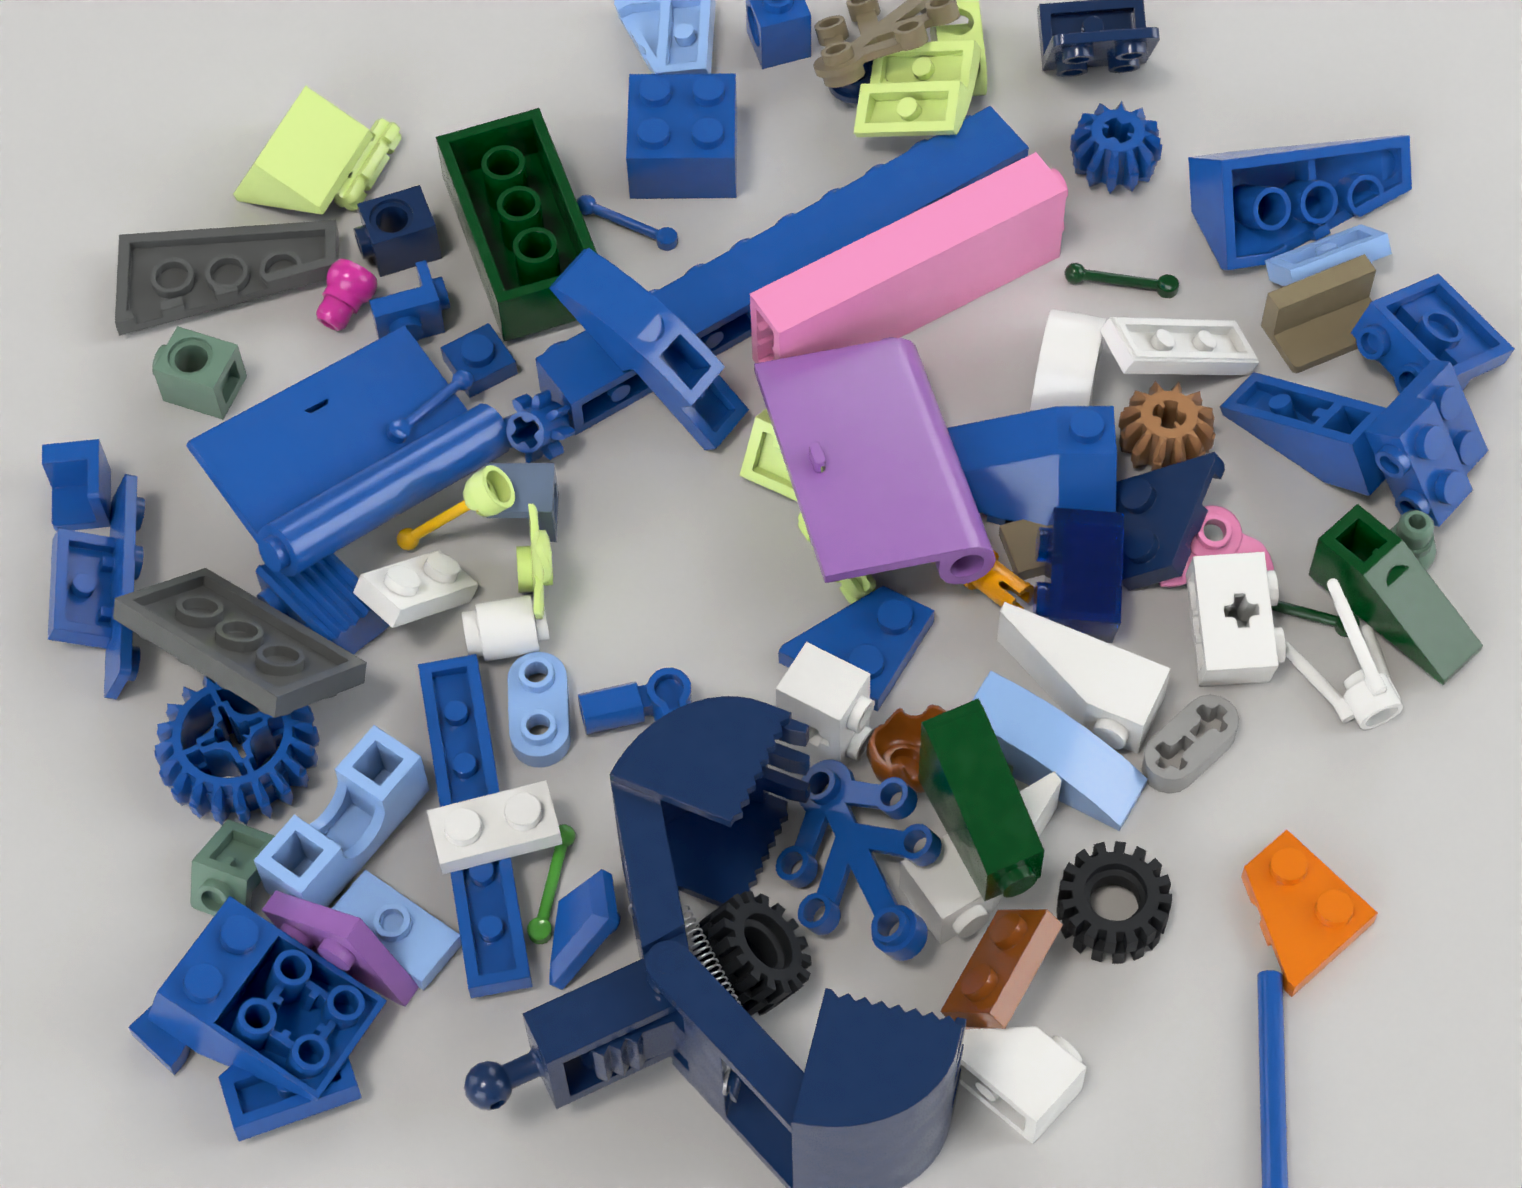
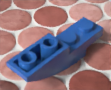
M590 248L584 249L549 287L622 371L633 369L704 450L716 449L749 411L748 407L719 375L725 366L713 352L656 297Z

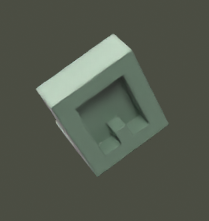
M228 819L192 860L191 906L196 910L215 916L224 902L231 896L251 910L252 892L261 882L254 859L275 836Z

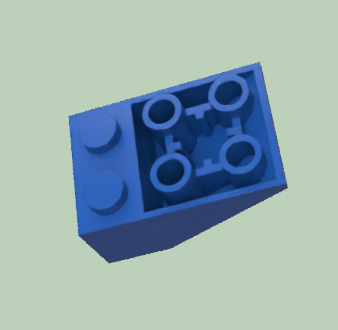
M229 896L157 991L147 1020L202 1056L229 1067L234 1065L254 1074L258 1079L273 1085L276 1084L290 1090L292 1093L317 1102L387 1000Z

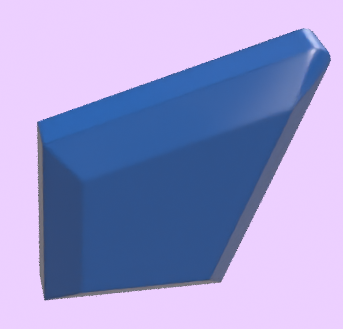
M601 869L558 901L550 960L549 984L563 990L604 940L617 930L621 916L617 912L611 873Z

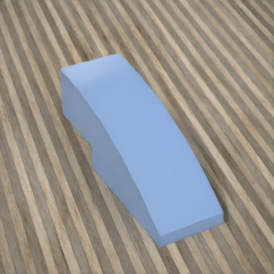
M990 671L973 700L979 698L1005 759L1008 764L1013 766V777L1030 786L1055 771L1062 780L1058 801L1120 831L1144 790L1148 778L1112 747L1067 714L1027 689Z

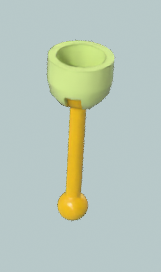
M493 465L486 466L474 473L466 481L463 490V501L415 529L404 528L400 530L396 538L398 546L407 551L415 549L419 544L420 538L469 510L476 511L480 516L488 517L508 509L515 501V491L510 479L500 468Z

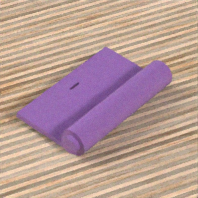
M889 337L880 341L754 364V372L825 583L935 562L940 578L946 583L966 584L978 580L993 568L996 561L994 551L914 343L904 338Z

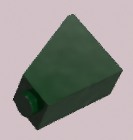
M979 698L921 722L918 780L984 902L1001 894L1006 898H1010L1024 893L1036 883L1038 878H1041L1045 850Z

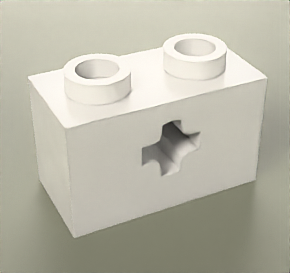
M1265 552L1193 556L1186 572V583L1198 686L1269 682L1279 666L1278 663L1285 661L1286 644L1282 627H1274L1271 606H1277L1279 589L1276 572L1274 570L1267 571ZM1237 610L1239 620L1248 621L1244 628H1238L1235 618L1227 617L1230 611Z
M806 642L776 687V707L791 712L792 719L810 725V740L806 747L788 744L777 740V743L810 755V762L813 764L832 759L840 761L847 766L851 759L857 762L860 761L867 751V744L873 731L869 727V719L875 705V701L870 699V673Z

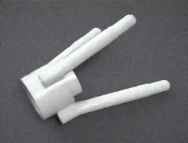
M1331 578L1327 582V587L1362 669L1353 673L1344 681L1343 685L1347 691L1343 697L1289 642L1285 641L1286 657L1334 706L1342 723L1349 722L1355 718L1361 729L1375 728L1390 721L1402 711L1401 697L1392 683L1374 629L1369 624H1366L1362 627L1361 633L1338 580Z

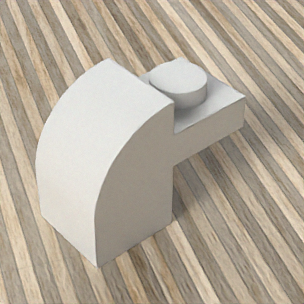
M1050 309L1037 366L1030 410H1040L1055 406H1091L1098 362L1105 341L1100 329L1106 323V318L1080 312Z

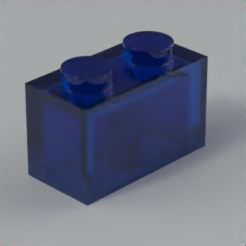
M1054 507L1048 526L1038 527L1035 560L1036 562L1045 563V581L1036 582L1034 614L1106 643H1113L1121 624L1124 513Z

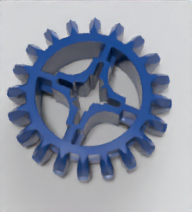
M205 675L202 681L204 688L198 692L183 686L182 697L185 704L167 703L166 714L169 722L157 724V736L160 743L155 745L154 751L161 769L159 771L160 777L164 785L171 788L174 800L181 806L189 804L192 813L197 815L199 819L211 811L214 820L221 825L224 824L231 813H236L239 821L247 826L251 816L250 811L260 809L262 814L271 819L273 812L271 803L277 799L292 806L294 796L290 787L307 788L309 776L306 769L317 767L318 756L315 747L319 746L320 738L317 727L313 726L315 719L311 707L307 705L294 710L288 715L274 718L262 713L256 706L230 690L220 687L217 682L215 683ZM233 733L238 744H242L246 755L245 758H241L237 748L233 747L229 734ZM273 755V757L265 765L261 767L265 759Z

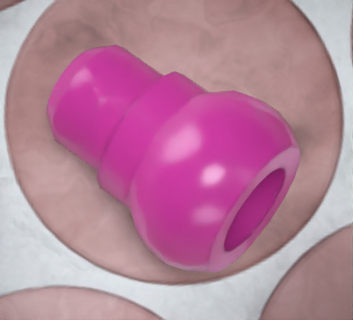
M339 259L330 266L326 277L327 286L322 294L324 299L316 311L317 320L335 331L345 329L352 314H357L361 305L371 300L377 289V278L370 271L346 259Z

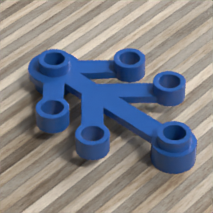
M828 759L814 764L810 767L807 776L803 775L801 779L810 783V798L807 804L799 802L806 813L795 845L784 849L776 861V872L784 881L796 888L809 885L815 879L818 872V862L815 857L829 823L835 839L817 893L808 895L799 905L798 919L800 923L817 935L829 934L837 927L841 918L839 905L850 871L852 870L874 915L871 924V935L875 946L897 961H905L915 957L921 952L927 941L928 930L926 923L908 907L898 905L872 852L907 858L914 865L924 867L932 864L939 857L942 849L941 840L937 834L923 824L910 825L904 831L860 824L857 822L851 808L854 806L880 809L892 819H904L916 808L918 801L916 791L898 777L888 778L881 784L855 781L852 771L837 760ZM829 784L827 789L824 792H822L825 786ZM902 791L901 799L895 805L890 806L892 797ZM926 838L925 846L919 852L914 853L916 843L920 839ZM802 859L801 868L796 873L791 874L794 864ZM825 906L823 916L814 922L816 911ZM899 922L896 932L889 936L891 929Z

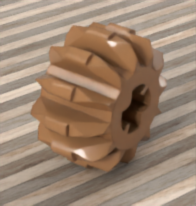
M1156 381L1149 388L1148 394L1135 390L1130 398L1129 407H1124V410L1120 413L1118 424L1120 428L1119 445L1121 452L1131 453L1133 469L1148 464L1151 466V471L1209 453V450L1213 448L1216 435L1213 432L1215 417L1213 415V408L1202 406L1203 400L1200 391L1184 395L1182 394L1179 381L1171 388V391H1164Z

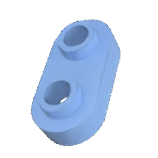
M545 652L528 653L518 658L508 672L509 736L512 750L522 763L531 767H548L559 762L566 755L570 747L567 674L563 663L554 655ZM541 673L546 675V678L540 682L528 680L533 674ZM537 725H544L549 728L541 735H534L529 732L531 728Z

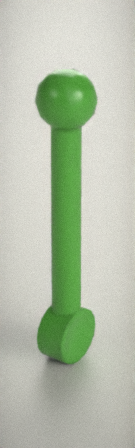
M567 824L559 825L562 844L554 848L538 915L527 926L529 939L535 944H545L552 937V926L549 922V917L566 850L574 843L576 838L574 829Z

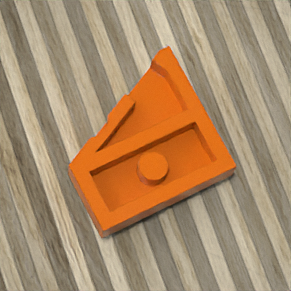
M1287 829L1244 866L1241 876L1251 903L1258 908L1261 916L1259 925L1267 946L1272 945L1283 973L1284 990L1291 997L1375 922L1378 912Z

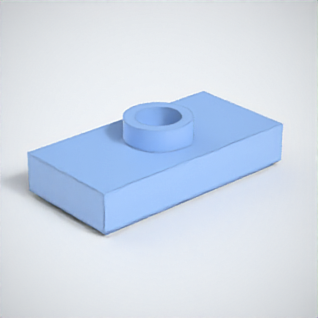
M367 870L362 872L331 908L361 918L422 990L426 989L461 947L460 934Z

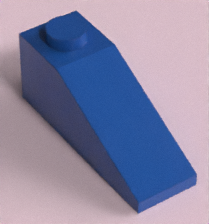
M1253 372L1220 406L1223 416L1324 483L1370 496L1385 480L1383 472L1375 462V455L1364 433L1386 409L1385 407Z

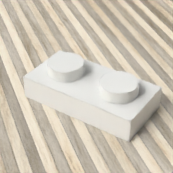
M437 550L360 574L353 593L387 624L395 628L471 602L479 584L460 568L455 559Z
M547 780L427 810L442 875L562 844L561 833Z

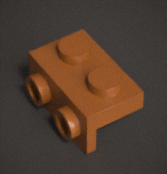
M1048 909L997 910L940 1012L945 1017L950 1016L954 1022L957 1017L967 1019L966 1029H1006L1063 924Z

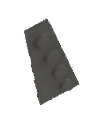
M336 220L120 234L115 325L119 336L327 280L326 277L330 266L339 260V231Z

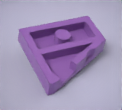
M275 891L263 907L262 911L277 928L363 985L397 1004L406 1007L419 988L412 977L361 918L280 891Z

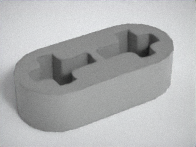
M1212 694L1200 696L1191 701L1150 739L1145 747L1141 768L1142 774L1148 778L1147 783L1150 787L1159 792L1169 794L1181 792L1189 787L1229 750L1234 743L1239 723L1237 709L1230 701ZM1215 718L1222 722L1220 731L1211 728L1199 739L1196 737L1201 719L1207 723ZM1181 749L1184 750L1179 769L1171 765L1163 770L1158 766L1160 756L1169 760Z

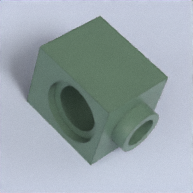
M179 326L176 327L167 345L164 344L159 347L152 364V372L163 401L222 420L247 378L237 344Z

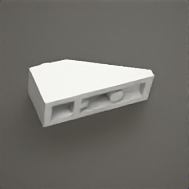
M1004 602L1000 610L997 641L1069 717L1090 730L1113 749L1124 748L1138 754L1165 698L1171 668Z
M1055 771L1020 791L1039 837L1058 807L1062 780ZM948 834L940 838L942 843L941 853L932 864L919 867L906 858L901 861L899 888L919 916L925 921L940 945L956 935L959 938H966L979 931L988 922L990 915L1003 896L1001 894L984 902Z

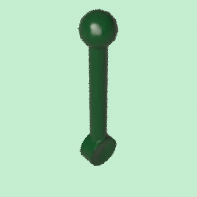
M1079 263L1069 264L1064 271L1066 280L1072 284H1079L1083 280L1151 289L1156 290L1158 295L1163 298L1174 297L1179 288L1178 279L1170 274L1162 275L1159 279L1087 270Z
M1278 600L1277 606H1271L1272 610L1332 626L1340 636L1348 637L1339 615L1328 614ZM1353 613V615H1354V617H1355V619H1356V622H1357V624H1358V626H1359V625H1360V620H1359V618Z

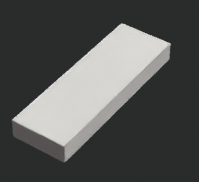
M1110 317L1100 329L1123 374L1250 375L1259 364L1258 358L1235 320Z

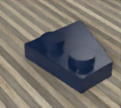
M1215 452L1117 481L1116 543L1118 581L1128 591L1182 576L1192 552L1191 542L1194 536L1201 530L1208 510L1202 503L1212 478L1221 479L1225 471L1224 462Z

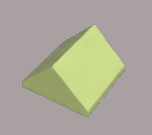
M305 85L233 195L239 202L323 215L368 146L373 135L367 127Z

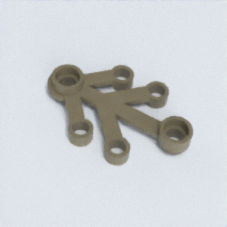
M847 0L846 5L851 21L857 22L861 36L851 43L844 41L849 37V32L843 16L835 15L818 21L814 28L819 44L825 46V48L821 51V57L813 64L815 73L818 77L823 78L825 86L831 88L843 87L858 81L865 74L863 66L865 62L900 51L919 48L929 40L927 28L946 25L957 20L960 17V12L956 0H907L879 22L877 16L881 10L878 0Z

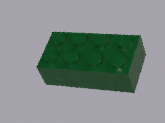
M540 108L437 136L436 142L443 180L504 342L577 321L549 287L584 249L590 248L596 253L597 251Z

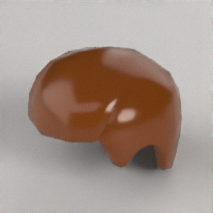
M931 704L920 715H908L902 708H899L884 724H880L873 729L867 744L866 755L873 772L880 782L891 777H898L910 785L916 793L925 792L918 780L921 722L947 712L946 710Z

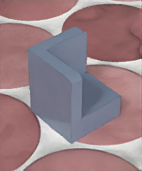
M485 463V467L493 465L500 468L510 479L515 491V501L511 507L497 515L486 518H529L528 504L533 503L538 512L539 530H546L550 542H557L559 491L555 463Z

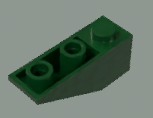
M1356 504L1318 538L1308 575L1327 591H1329L1327 587L1328 580L1331 578L1337 579L1351 610L1440 684L1444 685L1482 649L1483 644L1405 542L1359 504Z

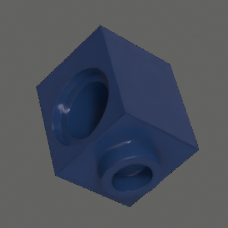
M420 185L357 204L362 226L353 228L355 239L363 260L372 257L380 277L415 267V263L426 260L429 263L442 259L436 224Z

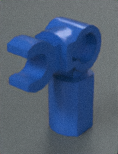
M673 667L662 668L649 678L646 685L638 686L637 682L634 681L578 694L579 709L585 733L589 735L645 722V716L649 715L654 716L656 722L677 708L692 703L691 682L688 676L681 670Z

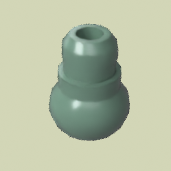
M1410 510L1405 512L1399 518L1398 523L1390 530L1405 542L1421 565L1427 570L1433 564L1437 553L1433 533L1434 522L1423 511Z

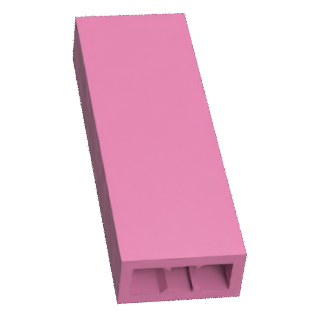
M1035 152L750 293L752 359L755 363L880 341L889 337L900 338L1060 257L1062 232L1064 231L1065 204L1068 197V188L1063 176L1055 168L1050 169Z

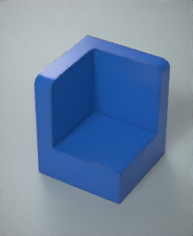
M100 440L43 444L42 466L52 487L51 522L54 530L57 531L60 528L75 531L110 527L111 468Z

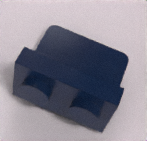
M1087 0L1039 4L1037 8L1042 71L1056 70L1057 76H1079L1087 73L1088 67L1108 66L1109 72L1126 73L1138 70L1140 64L1147 62L1160 40L1159 28L1146 27L1144 0Z

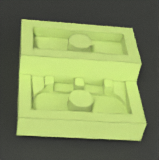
M975 40L932 41L913 50L900 51L874 59L870 83L860 85L854 126L856 137L957 135L972 99L979 68L981 47Z

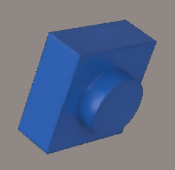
M489 323L440 347L443 361L452 374L457 370L466 369L474 376L473 386L465 391L469 398L518 374L515 359Z

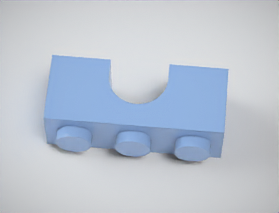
M373 725L335 768L338 780L337 788L332 800L323 813L310 824L294 814L254 859L265 891L271 896L275 891H280L328 907L430 790L421 756Z

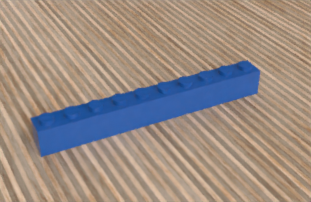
M988 106L972 116L967 115L957 135H936L929 140L924 139L915 143L904 154L886 164L875 165L859 179L841 189L836 188L828 191L814 204L797 213L783 216L769 229L751 239L745 238L738 241L724 254L706 264H697L679 279L660 289H653L648 292L674 313L717 356L752 336L750 293L1027 157L1029 147L991 106ZM586 330L567 341L554 343L542 355L535 358L540 391L549 390L552 396L551 401L558 402L562 406H570L568 415L570 427L576 430L575 436L653 392L633 369L622 371Z

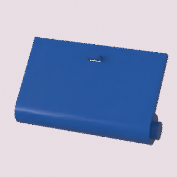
M404 325L189 440L186 446L254 538L264 563L274 572H281L285 576L293 577L485 466V463H490L509 452L511 444L507 438V425L502 416L493 407L480 403L467 410L456 394L452 395L414 425L405 442L397 444L388 439L386 429L392 420L396 418L405 419L448 385Z

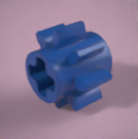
M549 390L536 394L533 399L528 394L514 398L512 404L517 413L503 418L507 425L506 433L511 444L510 448H515L525 453L527 463L542 458L543 454L549 460L562 455L565 452L559 440H564L576 433V430L570 427L568 415L570 406H562L558 402L551 401L552 396Z

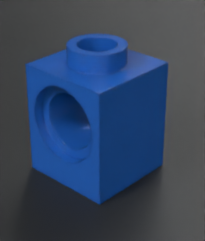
M746 0L747 34L762 69L811 57V13L805 0Z

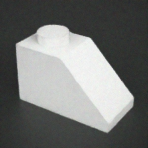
M1037 1026L965 1030L962 1043L964 1044L960 1066V1084L1031 1144H1034L1082 1091L1087 1067L1082 1064L1081 1055L1064 1038L1056 1035L1051 1038Z

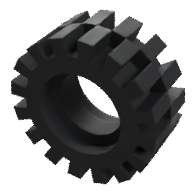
M1115 841L1113 852L1106 851L1105 842L1094 844L1093 852L1090 856L1085 849L1081 850L1076 854L1074 865L1070 862L1067 864L1063 872V878L1060 880L1056 914L1057 919L1062 920L1061 932L1065 939L1072 935L1074 936L1073 948L1080 954L1087 946L1093 949L1091 959L1102 962L1103 953L1112 954V964H1121L1124 962L1125 953L1130 952L1135 961L1144 956L1146 946L1153 950L1159 943L1161 933L1164 934L1171 909L1172 894H1169L1171 882L1168 874L1160 877L1162 864L1156 858L1147 864L1145 862L1146 850L1136 846L1133 855L1125 854L1126 842ZM1102 885L1122 886L1134 894L1138 903V909L1126 920H1109L1099 916L1093 910L1090 896L1095 889Z
M744 891L740 895L737 893L699 922V928L703 930L702 934L706 936L705 940H708V946L712 948L711 952L715 953V958L719 961L718 964L722 966L721 970L725 972L724 976L728 978L727 982L731 984L730 988L734 990V995H737L736 1001H740V1005L750 1016L756 1012L760 1016L772 1010L804 986L803 984L809 980L811 974L806 969L812 965L810 955L801 952L808 947L805 936L796 937L794 930L799 925L794 918L786 922L782 917L786 909L779 903L770 908L768 896L760 893L754 897L753 891ZM697 930L693 933V936L699 935L701 931ZM699 936L696 940L692 942L697 943L699 941H702L704 937ZM707 942L701 943L693 952L705 947ZM706 948L702 952L694 956L697 958L705 953H708L710 951V948ZM709 954L708 956L699 961L704 962L708 959H711L713 957V954ZM712 960L704 967L707 968L711 965H714L716 963V960ZM715 966L714 968L709 970V972L713 973L717 971L720 967ZM719 972V973L715 974L714 977H715V978H718V977H720L723 973H722V972ZM722 978L718 982L720 984L724 983L726 979ZM725 984L723 987L727 989L729 985Z

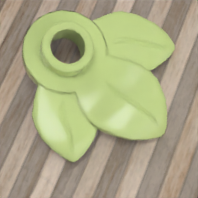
M532 503L528 504L531 546H516L519 593L533 592L535 618L543 619L544 586L553 585L552 551L546 530H539L537 508Z

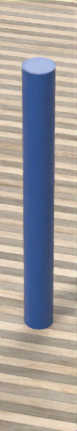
M1266 970L1257 974L1262 1188H1288L1283 975L1278 971Z

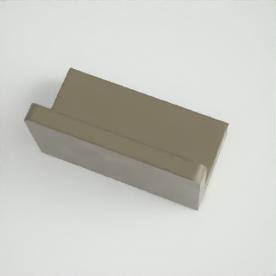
M1365 254L1267 294L1261 327L1293 373H1300L1358 349L1356 338L1351 334V331L1370 302H1372L1369 296L1376 269Z

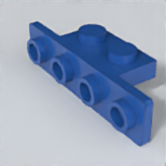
M129 474L124 475L111 501L110 537L58 528L52 539L48 640L106 649L104 698L117 699L127 681H135L141 658L140 647L132 646L133 631L113 619L115 598L134 592V580H137L140 576L144 558L143 547L136 545V531L140 530L143 522L145 499L137 497L138 477Z

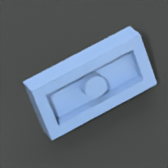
M1360 224L1267 259L1265 263L1269 281L1281 286H1287L1364 254L1373 265L1372 261L1388 256L1392 252L1388 233Z

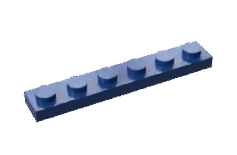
M477 654L418 664L440 807L500 792ZM511 857L451 872L470 997L477 998L533 987Z

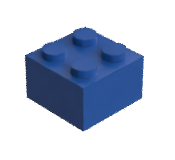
M736 73L629 74L626 163L630 199L737 197Z

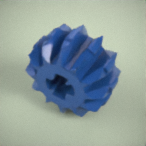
M1122 101L1113 110L1099 103L1094 114L1083 113L1078 121L1077 129L1071 135L1070 142L1075 174L1086 175L1089 187L1099 183L1106 184L1110 194L1117 185H1122L1132 192L1138 184V180L1149 182L1154 174L1157 162L1161 159L1162 153L1157 121L1145 120L1146 116L1144 115L1143 107L1132 112L1126 111Z

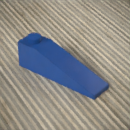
M1410 135L1240 150L1188 157L1191 212L1222 270L1266 265L1265 260L1291 251L1310 240L1317 241L1330 234V229L1354 216L1362 217L1412 189Z
M1055 406L947 428L978 512L987 515V522L1003 525L1007 521L1015 522L1024 519L1056 529H1062L1066 540H1115L1117 446L1114 406Z

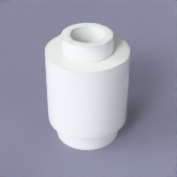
M531 595L475 604L476 610L462 612L468 655L477 654V657L484 656L485 662L540 652L538 641L550 639L545 606L543 619H536Z

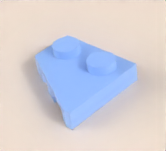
M614 0L619 19L652 74H711L715 0Z

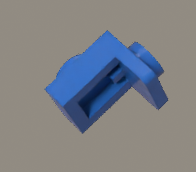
M426 260L415 263L420 287L369 300L378 339L404 325L416 341L445 333L441 311L451 308L442 276L432 279Z

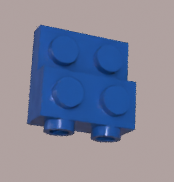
M1439 273L1370 302L1351 331V334L1356 338L1359 352L1365 358L1379 362L1394 377L1395 386L1399 393L1413 381L1432 359L1451 362L1462 390H1464L1471 379L1503 365L1515 350Z
M1432 359L1364 431L1375 455V462L1383 472L1399 513L1403 515L1410 510L1423 511L1432 518L1434 526L1438 527L1473 491L1467 474L1489 451L1453 366L1449 361Z

